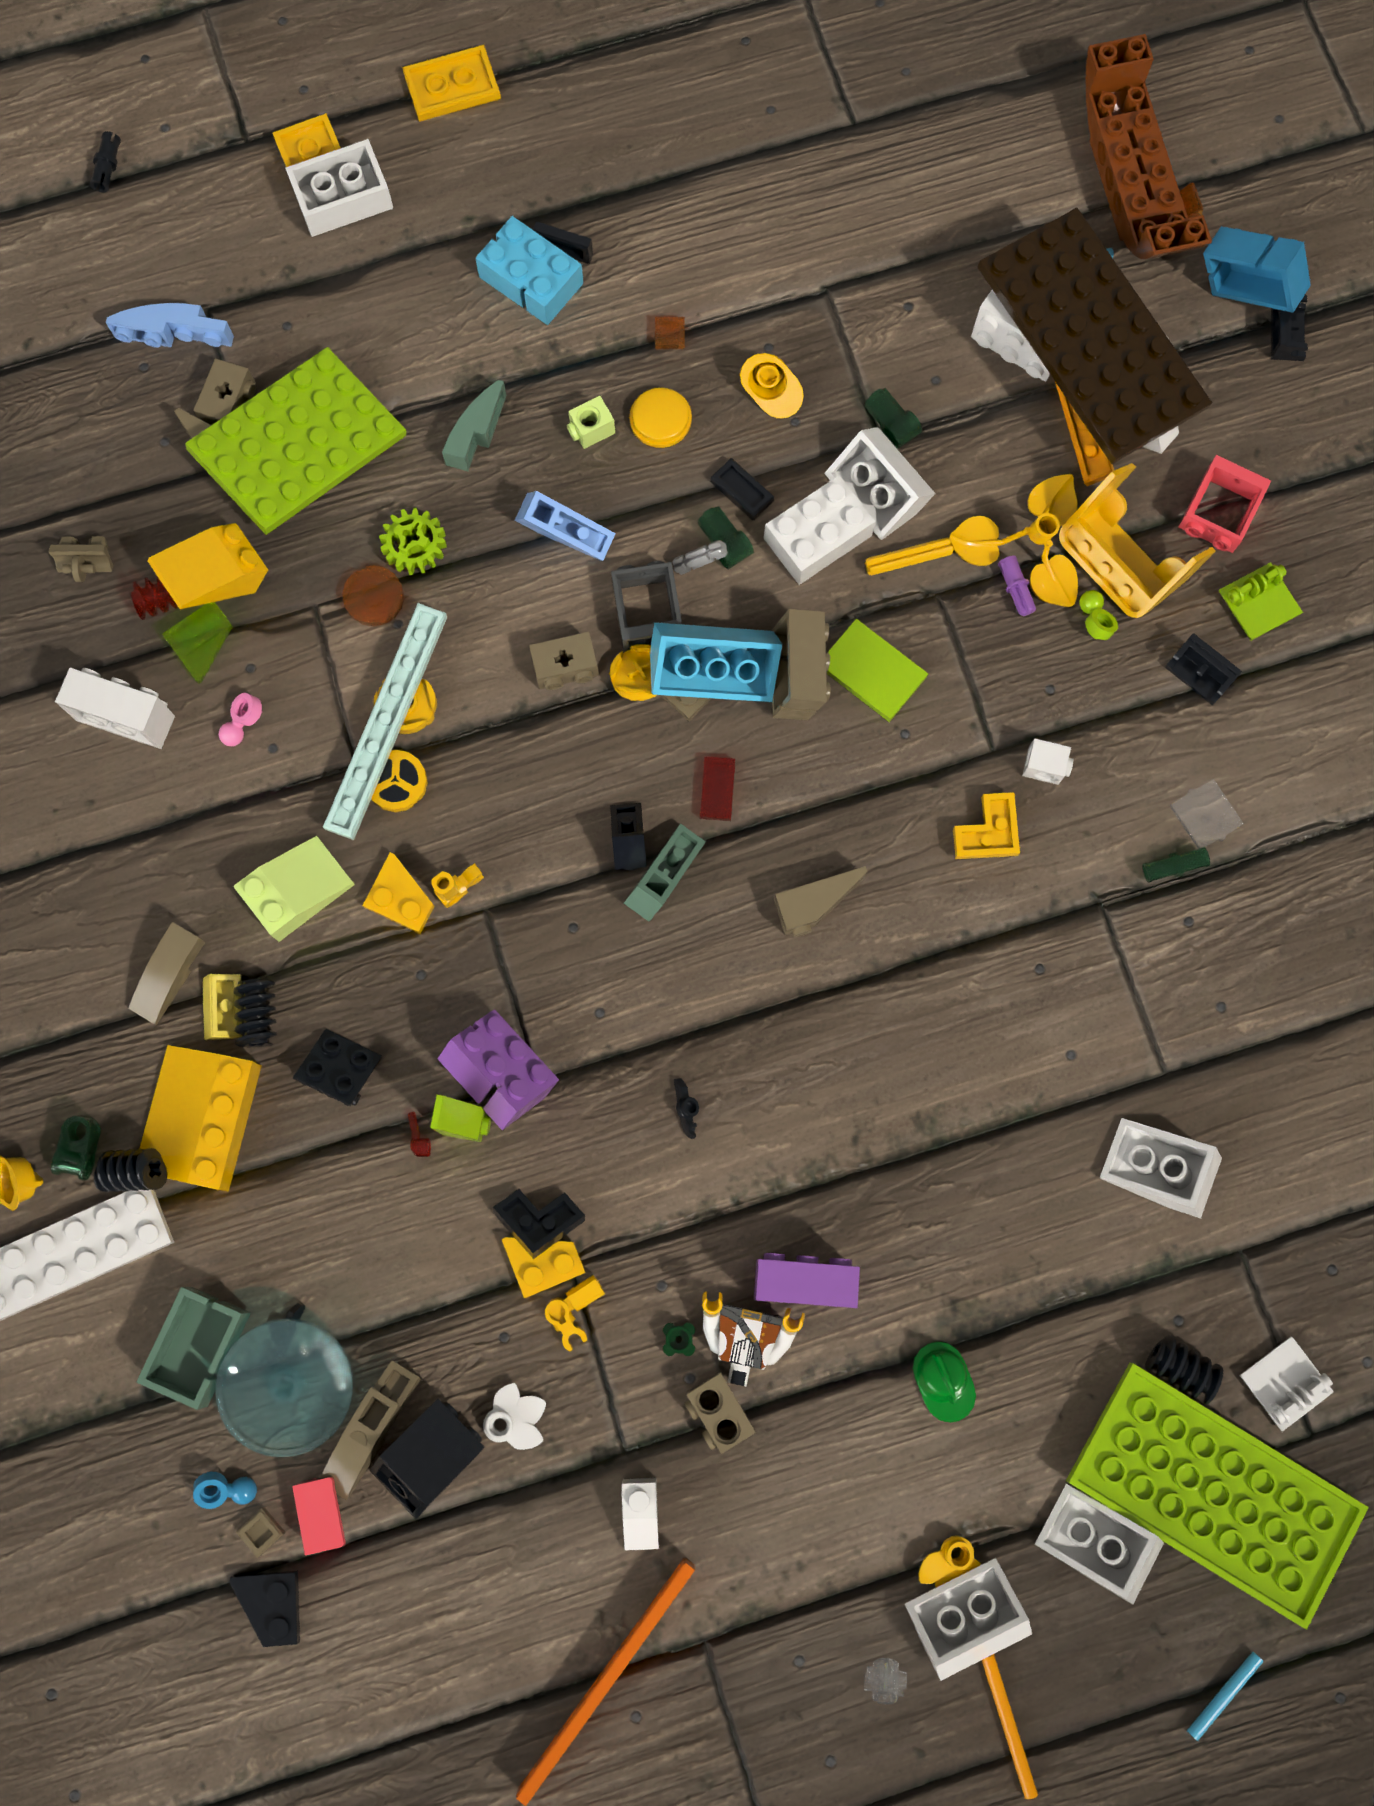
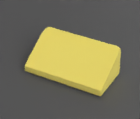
M208 974L203 978L204 1040L242 1037L241 1034L235 1032V1027L242 1024V1022L234 1019L235 1013L242 1011L234 1006L235 1000L241 998L234 994V988L240 986L238 982L241 981V974Z

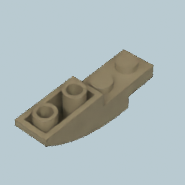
M392 1360L375 1387H370L320 1477V1479L333 1477L336 1494L346 1501L384 1444L385 1435L421 1380L420 1377Z

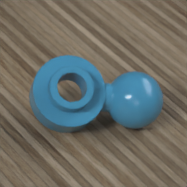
M218 1472L203 1473L195 1480L193 1485V1499L198 1506L205 1509L219 1507L227 1498H231L237 1504L245 1505L250 1503L257 1494L256 1483L251 1478L239 1477L233 1483H228L227 1479ZM213 1485V1486H215V1487H213V1488H207L206 1486Z

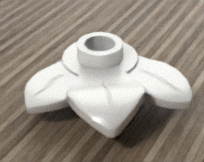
M515 1383L502 1387L494 1396L493 1410L486 1415L483 1422L486 1436L494 1442L507 1441L511 1446L520 1450L538 1446L543 1442V1437L534 1425L543 1415L546 1401L536 1396L520 1397V1392ZM498 1418L506 1421V1429L503 1431H498L494 1426L495 1420Z

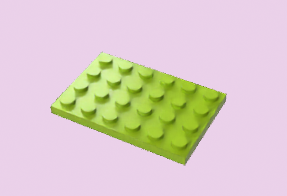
M327 347L187 441L185 445L186 450L263 533L267 535L406 436V429Z

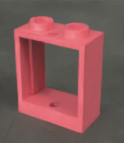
M1216 455L1207 468L1178 527L1185 530L1191 537L1202 538L1212 543L1218 550L1233 553L1242 542L1271 480ZM1210 482L1250 500L1235 533L1195 515Z

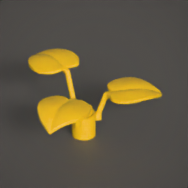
M1072 474L1048 478L1033 488L1028 496V509L1038 518L1022 531L998 540L999 529L997 525L987 517L974 516L962 522L957 529L950 533V543L953 545L955 552L964 561L976 566H987L994 563L999 558L998 546L1028 535L1035 544L1044 545L1042 554L1043 564L1036 565L1030 573L1029 583L1032 592L1046 603L1064 607H1071L1075 604L1078 595V577L1074 565L1067 557L1060 554L1048 560L1049 550L1053 545L1051 538L1058 533L1060 527L1077 511V497Z

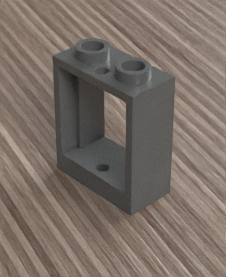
M653 561L648 563L647 566L634 567L626 565L619 567L616 571H611L623 651L630 650L631 646L637 644L651 645L654 623L634 627L627 626L622 588L666 582L672 621L660 623L682 624L672 562Z

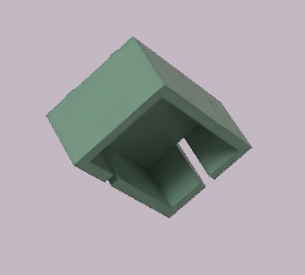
M181 1287L136 1383L196 1410L208 1407L221 1379L216 1377L215 1374L225 1371L251 1313L226 1301H218L219 1298L194 1287Z

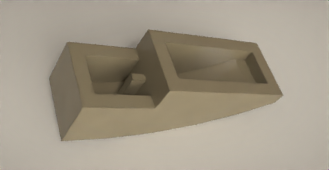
M172 922L151 956L128 1009L157 1025L190 975L189 967L204 946L205 941Z

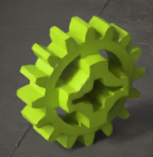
M414 508L410 515L407 514L405 509H402V517L397 518L393 514L390 516L393 522L392 525L383 524V529L387 534L379 536L381 543L384 544L380 548L383 555H387L386 560L388 564H395L398 572L407 567L409 575H413L415 568H419L423 574L425 573L426 565L432 568L436 567L435 558L443 559L444 556L440 549L447 548L446 541L443 539L446 536L443 527H440L437 517L431 520L429 511L426 510L421 516L417 508ZM428 530H429V531L432 533V535H433V541H432V542H430L429 538L427 537V536H428V534H427V531H428ZM394 541H397L399 545L398 553L394 549Z

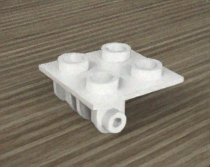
M1292 1336L1239 1375L1281 1432L1334 1392L1330 1387L1333 1385L1331 1379L1325 1373L1322 1375L1319 1373Z

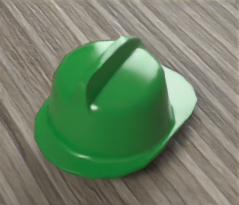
M943 1342L927 1344L919 1350L913 1364L914 1377L929 1412L937 1419L949 1423L960 1421L969 1415L976 1399L974 1383L966 1363L959 1351L950 1344Z

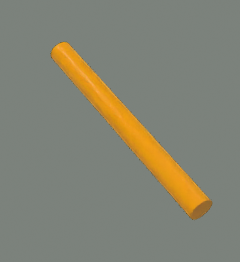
M993 1654L983 1659L982 1663L1025 1799H1033L1038 1796L1037 1789Z

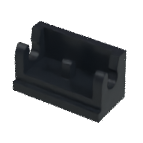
M1306 294L1293 313L1271 308V360H1305V351L1308 350V344L1305 343L1306 304L1303 302H1307Z
M1194 633L1165 666L1168 671L1211 705L1215 704L1242 672Z

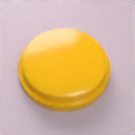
M653 388L647 390L636 398L630 409V426L634 435L641 442L651 447L666 448L673 446L684 439L691 427L692 413L690 406L681 394L672 389Z

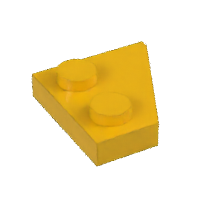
M391 852L362 905L364 908L421 934L435 907L395 854Z
M505 1237L501 1239L524 1299L586 1273L574 1242L557 1241L533 1259L516 1238Z

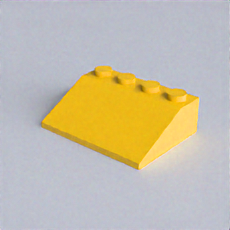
M167 1045L139 1149L153 1148L161 1154L163 1162L167 1167V1179L229 1192L262 1065L250 1060Z

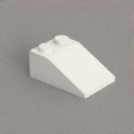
M1121 1118L1100 1178L1170 1209L1201 1218L1222 1157L1214 1146Z
M1068 1484L1065 1485L1035 1542L1036 1546L1132 1605L1164 1544L1155 1534Z

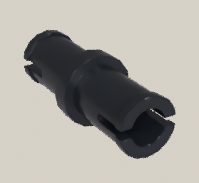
M109 131L102 133L99 151L94 154L93 163L95 167L92 179L90 180V186L94 190L97 187V183H100L98 192L102 193L109 190L112 172L117 168L116 156L121 143V139L117 134H115L114 140L111 141L113 132Z

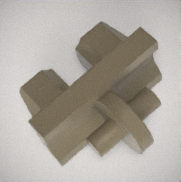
M73 536L61 537L58 545H50L49 554L54 558L57 572L72 574L75 582H84L86 573L112 572L114 565L109 555V547L103 536H92L89 539L88 545H80L78 539Z

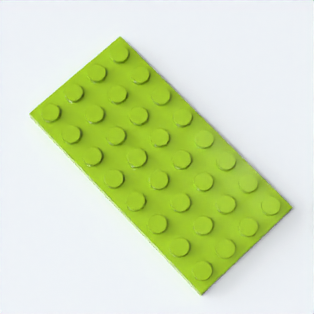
M1134 1363L1128 1364L1066 1479V1482L1155 1534L1163 1542L1306 1630L1369 1508Z

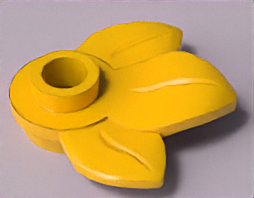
M951 1536L943 1542L940 1550L931 1552L924 1558L918 1573L919 1582L922 1584L935 1583L937 1588L982 1564L974 1558L973 1547L967 1539L962 1536ZM960 1547V1556L953 1559L951 1557L952 1550Z

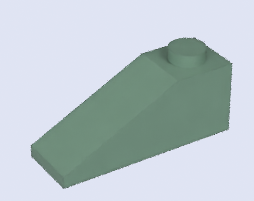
M680 823L627 897L624 904L647 921H650L670 896L705 844V841Z

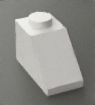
M623 1479L622 1513L625 1550L659 1549L657 1479Z

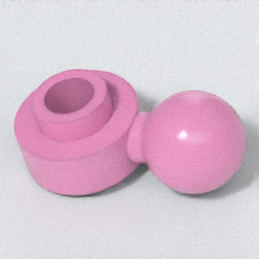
M241 693L234 699L230 710L233 720L223 724L219 729V739L223 744L232 747L242 742L244 737L243 726L253 725L261 716L262 704L259 698L248 693Z

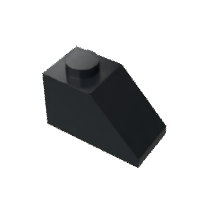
M641 803L610 805L615 870H635L647 867Z

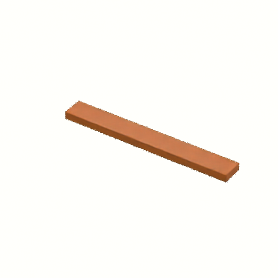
M683 1558L520 1784L516 1799L524 1806H527L694 1573L695 1564L687 1558Z

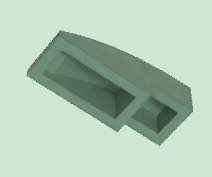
M497 380L490 385L460 416L449 434L442 451L446 466L469 472L477 445L489 448L507 396L504 381Z

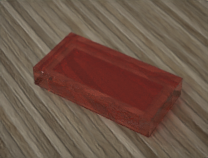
M704 758L700 819L731 821L735 759Z

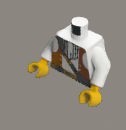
M707 1291L703 1293V1331L710 1350L718 1354V1360L731 1362L728 1383L747 1386L750 1367L764 1370L766 1365L775 1364L788 1351L797 1331L803 1326L805 1314L802 1313L800 1319L794 1320L789 1316L792 1309L790 1307L786 1309L783 1319L779 1316L724 1305L721 1292H719L718 1300L713 1302L707 1299Z

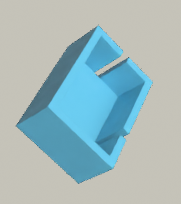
M511 216L497 232V242L491 239L475 258L479 277L522 308L526 304L527 311L548 326L584 284L582 264Z

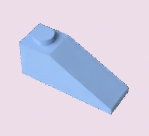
M538 491L526 494L515 518L516 522L600 561L604 560L616 534Z

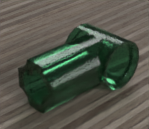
M879 388L865 401L864 407L882 427V432L897 449L922 433V426L916 415L909 410L904 411L886 388Z
M719 506L711 507L698 519V525L711 542L721 540L726 543L728 554L724 558L719 559L726 569L729 570L754 554L753 546L748 537L741 530H736Z

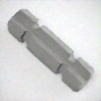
M721 540L711 542L708 547L704 545L686 553L685 557L684 555L678 556L672 561L673 569L676 573L683 575L690 572L692 568L695 570L714 562L715 558L716 560L724 558L728 554L727 545Z

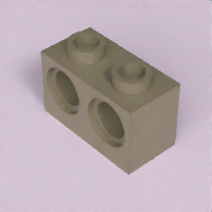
M721 1372L716 1373L686 1392L689 1400L684 1404L694 1421L700 1417L706 1427V1430L701 1433L711 1450L718 1448L720 1453L723 1454L756 1433ZM713 1390L718 1394L719 1402L714 1408L708 1409L701 1405L699 1398L704 1391ZM723 1420H731L736 1425V1432L730 1438H723L717 1433V1426Z

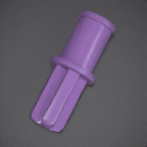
M1013 555L1000 560L998 566L1007 584L1005 590L1007 593H1011L1019 615L1027 616L1036 611V606L1027 587L1029 580L1024 578L1017 557Z

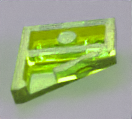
M212 602L205 604L162 633V635L199 684L204 680L233 626L218 605Z

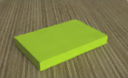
M855 619L827 652L830 655V665L826 674L888 722L895 717L928 677L926 671L858 619Z

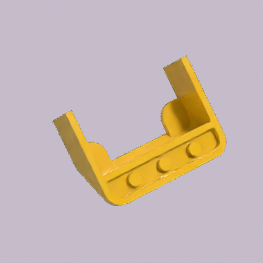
M1131 463L1112 471L1061 527L1059 540L1064 549L1126 615L1132 618H1139L1150 612L1185 583L1216 550L1210 547L1192 557L1187 563L1180 557L1172 556L1166 558L1157 566L1117 524L1127 511V502L1117 488L1136 468Z

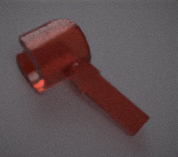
M415 1112L408 1113L412 1133L411 1150L417 1157H428L431 1154L430 1138H420Z

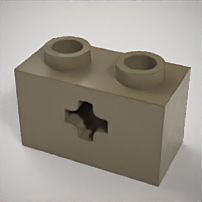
M215 358L193 410L197 418L213 425L253 398L256 392V383L250 370Z
M589 632L529 645L539 689L557 690L566 683L574 681L579 684L592 681L594 677L599 676ZM567 660L569 666L563 667L561 661Z

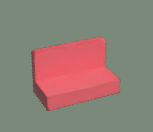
M333 1477L318 1480L315 1478L292 1486L305 1556L344 1546L346 1542Z

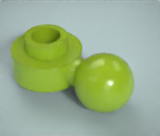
M1096 590L1084 592L1080 597L1079 605L1083 612L1090 614L1085 620L1088 633L1095 639H1110L1118 629L1117 620L1111 613L1102 609L1104 598L1100 592Z

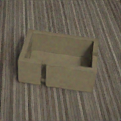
M788 609L771 630L775 632L783 644L780 657L788 658V661H779L772 700L773 718L809 720L830 698L831 687L830 683L826 682V672L830 665V655L826 653L829 625L825 623V612Z

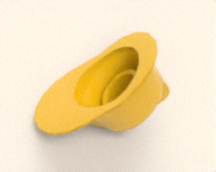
M760 353L751 356L742 365L740 373L741 384L763 411L776 418H788L796 414L802 406L804 398L803 388L782 359L772 354Z
M0 1155V1204L14 1211L18 1208L19 1203L34 1195L35 1189L43 1184V1178L33 1170L32 1165L27 1159L22 1157L5 1158Z

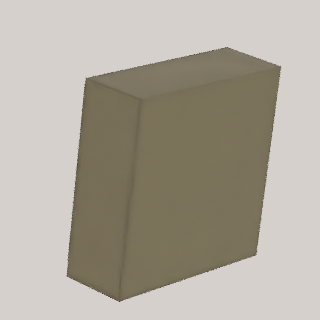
M263 1507L236 1533L256 1558H259L286 1532L266 1508Z

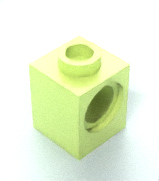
M601 396L568 411L570 423L567 424V429L574 441L579 440L584 449L615 434L614 419ZM587 421H593L596 423L593 426L583 425Z

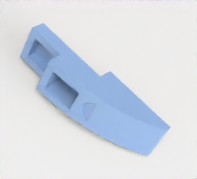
M162 303L139 306L108 316L105 322L116 339L127 343L132 341L143 342L156 348L160 346L172 347L174 337L185 342H191L192 340L201 341L214 347L221 345L231 347L234 338L227 321L207 318L201 305Z

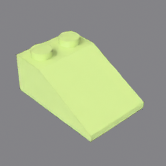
M315 836L259 866L233 887L269 934L280 942L355 884L321 840Z

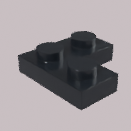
M517 1189L493 1207V1213L533 1259L585 1221V1214L565 1192L540 1211L520 1189Z

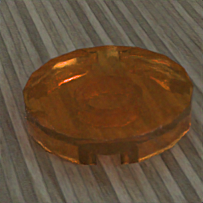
M374 565L352 573L345 582L342 592L343 602L350 616L357 622L368 626L384 625L393 620L402 609L404 602L403 587L396 575L385 567Z

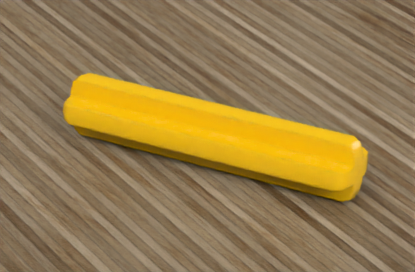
M946 537L869 557L866 559L865 567L867 573L872 576L949 556L953 553L954 548L950 543V539Z

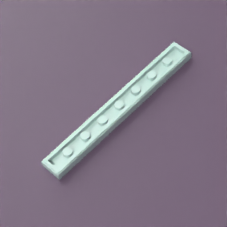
M417 603L323 825L325 830L352 840L355 839L448 616L445 612Z

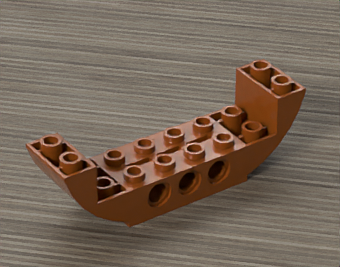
M1146 34L1089 45L1086 62V105L1090 131L1089 142L1119 239L1124 241L1132 254L1140 259H1150L1197 249L1212 243L1204 215L1191 218L1187 216L1145 81L1154 59Z

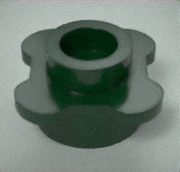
M667 1323L663 1327V1333L666 1335V1344L663 1346V1352L667 1356H673L675 1353L691 1356L695 1352V1346L692 1344V1335L695 1333V1327L691 1323H685L683 1326ZM681 1336L682 1342H676V1337Z

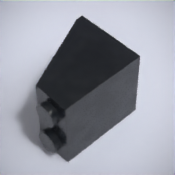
M439 1399L379 1456L370 1470L415 1519L436 1500L485 1448L481 1443L482 1438L477 1431L470 1426L466 1428L457 1419L459 1417L457 1411L449 1403L445 1402L443 1404Z

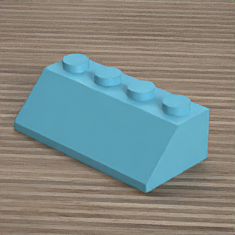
M654 622L650 648L652 695L772 702L783 644L774 631Z

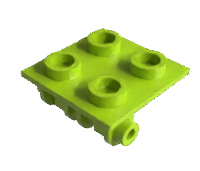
M1270 562L1218 590L1250 641L1303 613L1283 582V577L1287 574L1283 565H1272Z

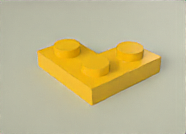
M1015 793L983 794L981 800L984 824L954 826L955 859L1018 856L1020 854Z

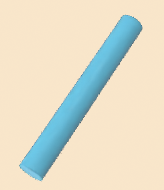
M1253 1651L1186 1730L1196 1741L1202 1737L1264 1662Z

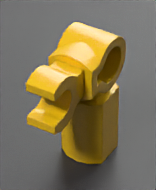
M474 863L458 877L456 875L451 876L449 873L442 871L431 880L435 895L445 908H448L461 900L468 893L467 889L480 882L484 876Z
M594 1275L567 1291L566 1298L550 1300L545 1308L546 1319L557 1332H562L563 1346L569 1352L573 1350L569 1342L570 1335L578 1334L583 1342L587 1341L585 1330L575 1326L573 1323L576 1319L571 1311L575 1309L578 1312L605 1294Z

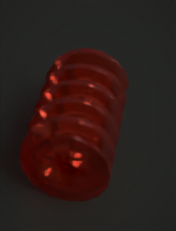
M157 575L156 584H153L148 577L144 578V588H141L136 581L133 582L131 598L141 620L146 619V611L152 617L156 616L158 607L162 612H168L169 602L175 609L179 608Z

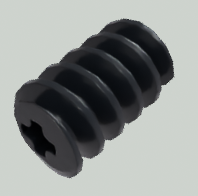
M263 979L238 982L240 986L234 988V994L242 998L235 1000L234 1006L242 1011L235 1013L234 1019L243 1023L235 1027V1032L244 1036L237 1038L235 1044L239 1047L247 1048L274 1045L269 1043L268 1039L277 1036V1032L267 1030V1026L277 1022L276 1019L267 1017V1013L275 1011L276 1007L267 1005L266 1001L276 996L266 992V988L274 986L275 982Z
M153 1148L108 1150L99 1157L94 1172V1183L96 1188L103 1192L157 1190L162 1188L167 1181V1167L163 1162L161 1154Z
M1172 1335L1164 1337L1157 1343L1145 1363V1369L1147 1370L1154 1364L1158 1365L1156 1372L1158 1377H1161L1166 1371L1170 1372L1168 1383L1173 1384L1180 1378L1181 1391H1185L1190 1385L1193 1386L1191 1397L1194 1399L1203 1392L1205 1394L1204 1405L1209 1404L1215 1398L1221 1386L1224 1369L1220 1364L1212 1365L1211 1359L1205 1356L1200 1358L1197 1350L1192 1349L1188 1351L1187 1344L1183 1342L1176 1344V1338Z

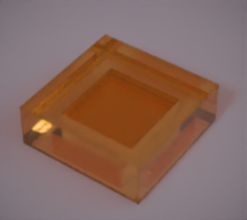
M655 317V349H685V317Z

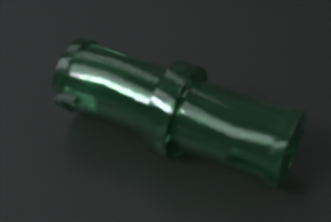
M1205 847L1182 854L1173 852L1167 858L1143 863V874L1148 883L1173 875L1176 878L1184 875V872L1210 866V857Z

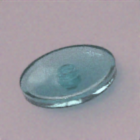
M299 1319L268 1321L243 1334L225 1355L216 1380V1403L224 1425L232 1436L245 1447L266 1456L291 1457L301 1455L326 1442L342 1424L349 1410L353 1395L352 1368L340 1343L320 1326Z

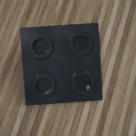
M325 1029L293 1076V1079L319 1091L321 1094L344 1103L346 1106H356L361 1097L359 1092L381 1060L382 1055Z

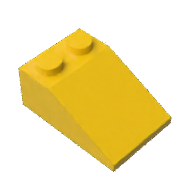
M237 523L211 527L148 559V563L179 609L253 594L257 591L268 572V568Z

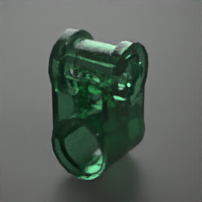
M72 1116L63 1123L57 1149L51 1163L52 1174L60 1175L61 1173L78 1176L83 1181L88 1180L94 1167L95 1153L101 1135L100 1125L95 1119ZM80 1123H83L86 1127V1134L82 1139H79L76 1135V1129Z

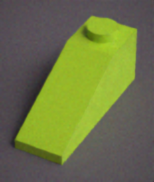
M437 1095L430 1128L444 1136L482 1142L483 1135L488 1136L491 1118L483 1110L484 1107Z

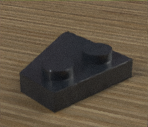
M298 1570L233 1575L230 1577V1584L263 1647L297 1645L300 1642Z

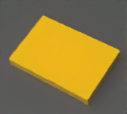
M484 45L402 67L419 122L501 99Z

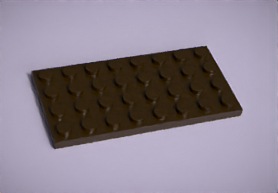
M1078 208L1071 210L980 260L977 268L1111 464L1208 409L1213 403Z

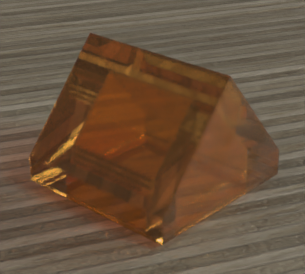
M1191 182L1180 190L1188 218L1201 216L1203 213V206L1195 184Z

